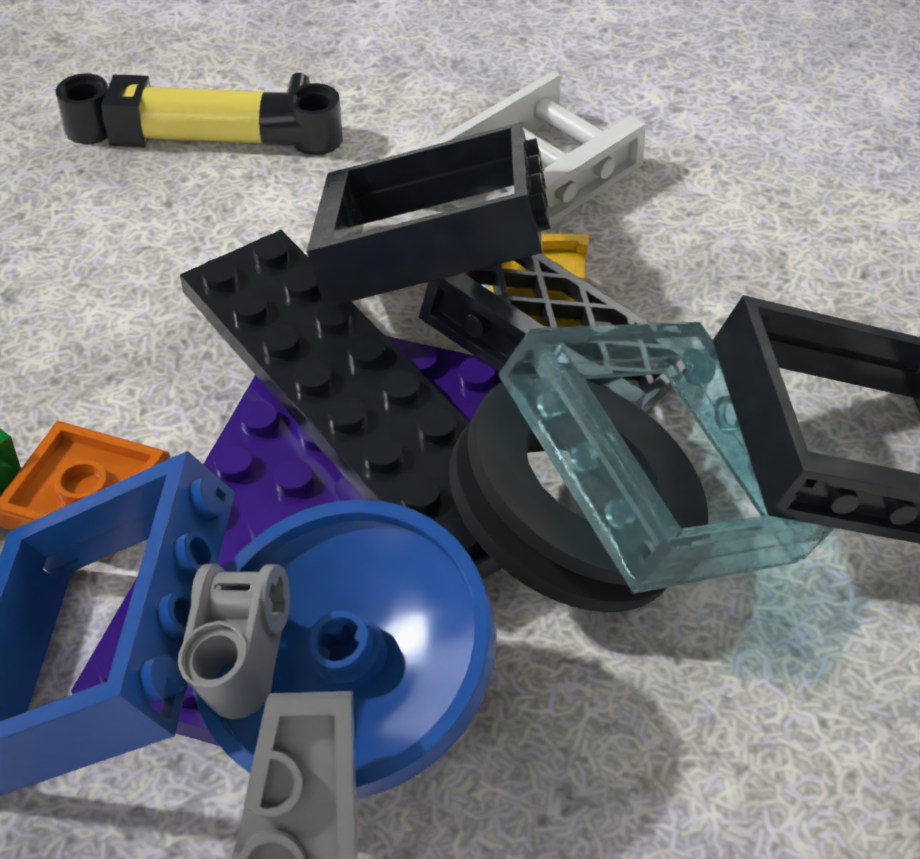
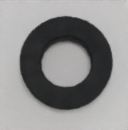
M547 372L526 373L508 378L497 384L487 393L452 450L449 465L450 487L458 512L472 536L484 551L511 576L541 595L557 602L596 612H622L645 606L666 590L679 571L686 566L699 550L705 539L708 528L706 496L701 481L687 455L670 434L646 412L617 393L593 382L570 375ZM546 451L566 456L593 470L617 494L627 511L630 527L616 529L591 523L564 508L542 487L528 462L527 453Z

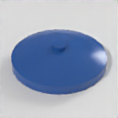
M363 499L325 503L305 509L272 525L255 537L235 556L224 571L259 572L264 565L280 564L288 576L290 587L289 615L286 625L281 632L270 693L353 691L356 799L382 793L399 786L419 775L438 761L461 737L476 715L486 695L496 657L497 633L492 601L480 573L459 541L437 522L413 509L394 503ZM235 663L225 667L218 674L217 679L228 674ZM193 689L199 712L214 740L232 760L250 774L266 702L258 711L247 717L229 719L219 716Z

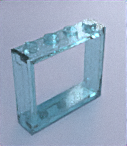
M700 322L530 328L498 374L633 594L803 561L835 529L768 516L713 340ZM680 359L688 369L684 376L676 365ZM664 374L760 516L681 529L584 379ZM648 547L651 554L644 560L641 554Z

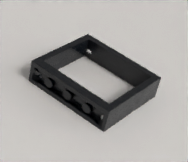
M522 122L329 172L306 251L325 308L543 253L541 231L551 229L547 211L549 206L545 189H547L543 173L545 169L537 139L526 140ZM514 185V194L363 232V227L366 223Z
M743 295L712 342L768 516L920 544V474L808 451L779 369L912 397L920 413V337Z

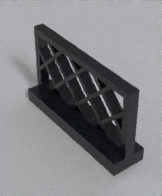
M543 254L514 260L526 268L527 271L503 269L501 264L430 281L428 282L418 316L419 319L507 378L537 372L570 375L605 387L629 400L644 412L649 410L695 369L700 357L698 353ZM482 285L493 286L494 293ZM507 287L532 289L534 298L509 296ZM547 291L563 292L574 299V301L549 299ZM530 316H539L541 324ZM555 318L580 320L582 329L559 328L556 325ZM595 321L609 322L619 328L622 333L598 331ZM577 347L588 348L590 356ZM604 350L628 351L631 362L607 360ZM645 353L659 354L673 363V365L648 363ZM627 380H637L640 389Z

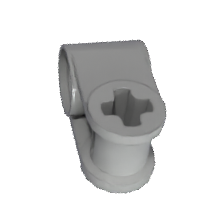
M204 564L196 572L192 585L191 609L183 644L178 653V667L188 684L221 717L229 719L247 717L261 708L271 692L281 632L286 625L290 606L288 576L280 564L264 565L259 572H225L219 564ZM235 663L228 674L217 679L218 674L225 667Z

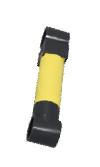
M300 72L294 73L291 76L287 92L151 87L149 76L113 74L108 86L104 78L90 73L69 76L56 87L55 94L65 135L69 140L78 144H95L108 138L109 146L145 147L148 139L293 145L304 154L321 155L334 151L343 141L339 93L335 88L327 84H310L309 77Z

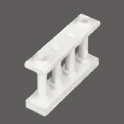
M551 71L424 147L522 122L526 140L537 139L543 164L546 167L543 173L547 187L545 192L551 225L643 165L646 123L629 115L608 129L601 130L560 106L561 75ZM549 123L581 142L582 145L571 152L564 153L531 132ZM514 185L506 187L505 189L508 191L499 197L514 194ZM479 195L449 203L457 208L487 200Z

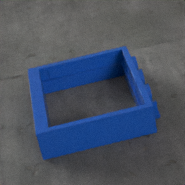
M183 452L8 533L0 555V796L175 736L188 685L178 667V653L183 644L191 609L192 585L196 572L201 565L218 564L235 495L231 488L190 452ZM148 540L108 681L28 711L72 572ZM159 699L164 700L161 713L150 706L151 702Z

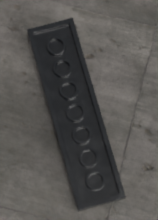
M282 230L180 274L183 293L364 500L398 504L413 509L437 522L463 546L482 579L502 569L484 551L466 527L458 512L450 487L449 465L452 450L469 421L352 301L325 308L308 256Z

